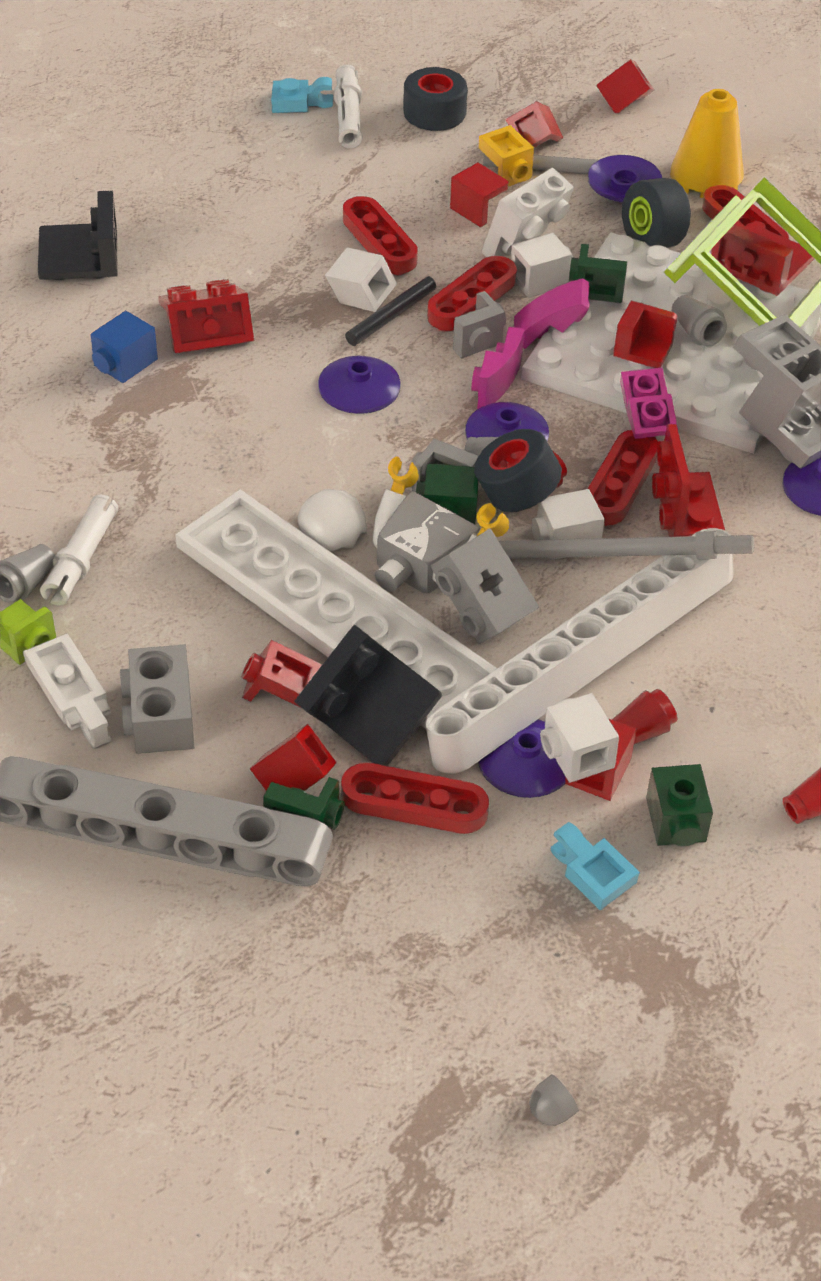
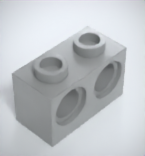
M186 644L128 649L129 669H120L122 698L131 697V705L122 706L124 735L134 734L136 754L195 749Z

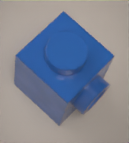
M126 310L90 334L94 366L102 373L109 374L121 383L126 382L158 360L155 327Z

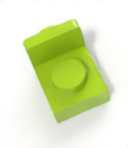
M20 599L0 611V648L19 665L25 662L23 651L56 638L53 614L45 606L35 612Z

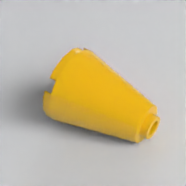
M712 89L700 97L671 164L670 177L684 188L686 194H689V189L701 192L700 198H704L706 189L711 186L726 185L738 190V185L742 184L744 170L738 104L736 98L724 89Z

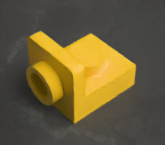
M511 125L479 136V149L498 167V175L509 181L508 187L531 179L534 147Z

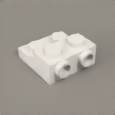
M551 168L500 199L481 253L486 257L502 256L504 254L511 255L512 244L539 237L551 221L556 223L567 214L570 208L568 202L574 186L554 168Z

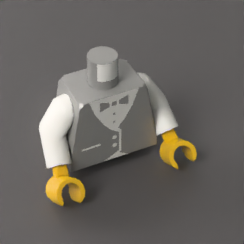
M396 456L391 459L388 465V473L394 480L391 490L385 489L375 518L373 544L377 548V565L380 567L375 572V578L378 584L389 592H394L405 582L422 593H431L438 588L435 573L430 567L432 564L490 528L496 537L503 536L509 529V520L502 512L494 523L489 524L496 514V509L492 504L488 503L483 505L477 513V521L482 527L480 529V527L414 491H411L407 496L403 495L405 488L411 487L417 482L419 474L415 464L411 462L407 474L397 476L401 469L402 461Z

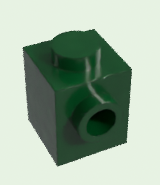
M427 464L425 481H417L416 493L475 525L479 481L474 473L475 467Z
M701 764L652 767L646 800L657 846H690L695 843L707 842L713 809Z

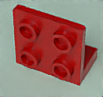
M748 223L744 228L734 224L711 250V255L735 278L776 296L814 260L799 243L752 223Z
M229 279L206 282L207 289L202 290L191 289L190 285L167 288V295L158 296L159 305L167 311L173 352L181 353L255 341L248 292L238 287L235 283H230Z
M667 424L664 441H658L657 444L659 473H653L652 494L654 499H660L661 502L659 508L661 530H667L669 537H688L708 528L725 530L710 472L688 471L677 425Z

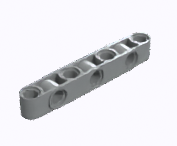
M6 757L0 763V821L45 831L61 837L238 875L259 877L305 887L318 883L333 839L332 831L327 825L318 820L274 811L258 805L22 757Z

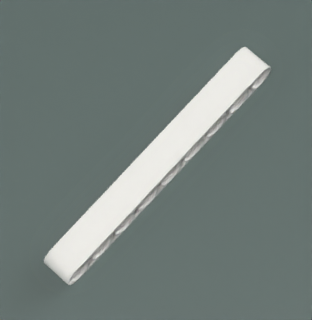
M718 528L698 531H716L717 536H730L728 532ZM717 554L716 559H697L696 555L661 556L434 711L426 721L433 767L437 771L448 774L460 773L469 769L515 736L517 732L525 729L545 715L547 707L553 706L576 693L728 585L733 579V554Z

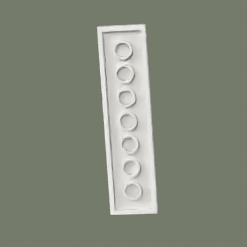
M241 489L175 534L177 548L325 656H330L355 624L441 691L442 697L420 724L425 729L427 718L434 711L497 669Z

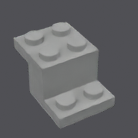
M784 314L741 334L732 347L744 357V361L749 367L764 375L739 411V414L750 423L755 432L764 435L774 444L786 460L795 463L801 469L821 457V345Z

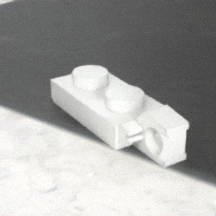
M68 633L23 651L27 666L63 724H67L70 730L81 727L84 736L93 749L110 742L111 738L107 729L109 725L104 717L111 714L106 692Z

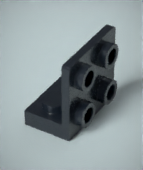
M113 191L97 192V207L90 208L91 223L43 225L39 227L38 277L40 280L100 279L118 276L117 222Z
M354 624L294 702L307 713L326 724L372 763L388 766L440 700L442 693Z

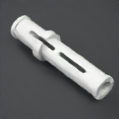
M342 65L336 70L337 86L334 90V101L338 105L339 142H342V146L345 148H355L362 141L359 110L362 90L358 85V71H354L355 67L352 65Z
M100 494L92 498L90 506L67 546L60 549L54 557V568L40 588V593L45 600L49 597L53 588L57 589L50 601L51 604L57 606L66 604L77 581L83 579L89 571V560L112 519L118 512V505L114 500L109 504L106 511L103 510L109 496Z

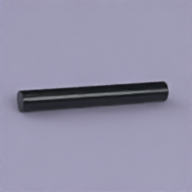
M426 276L347 331L345 334L347 342L352 346H356L436 289L434 279Z

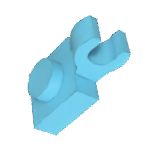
M320 77L310 86L308 80H297L294 78L273 81L272 113L308 112V106L332 107L333 94L325 95L320 93L323 90H332V78Z
M570 822L554 832L553 836L558 842L551 846L550 850L560 862L567 865L565 877L599 910H602L637 883L640 872L605 838L593 846L583 836L581 831Z

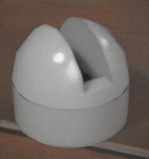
M552 1074L536 1086L529 1101L531 1113L545 1125H559L579 1111L570 1092Z

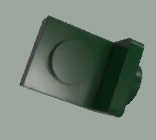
M581 244L579 258L571 257L569 281L582 278L588 281V300L622 303L627 261L588 257L589 244Z
M331 777L328 778L319 797L310 795L299 788H289L273 782L270 783L263 796V807L267 809L312 818L333 830L338 827L345 806L344 801L339 800V780Z

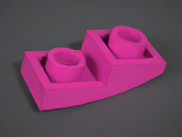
M582 278L547 291L523 307L514 316L513 327L525 329L523 349H526L536 338L541 339L544 333L548 332L550 326L563 333L574 321L579 322L584 318L590 306L588 301V281Z
M508 327L505 343L498 342L496 352L486 351L482 367H474L471 391L478 392L477 409L495 403L513 383L522 362L525 329Z
M663 368L621 372L620 384L635 439L665 436L667 424L677 425L672 396L667 393Z

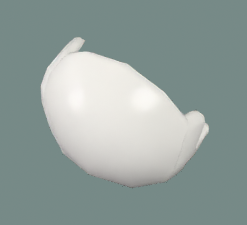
M324 489L310 496L302 505L298 514L299 530L330 552L341 547L354 548L360 534L367 533L366 518L360 503L354 496L344 490Z

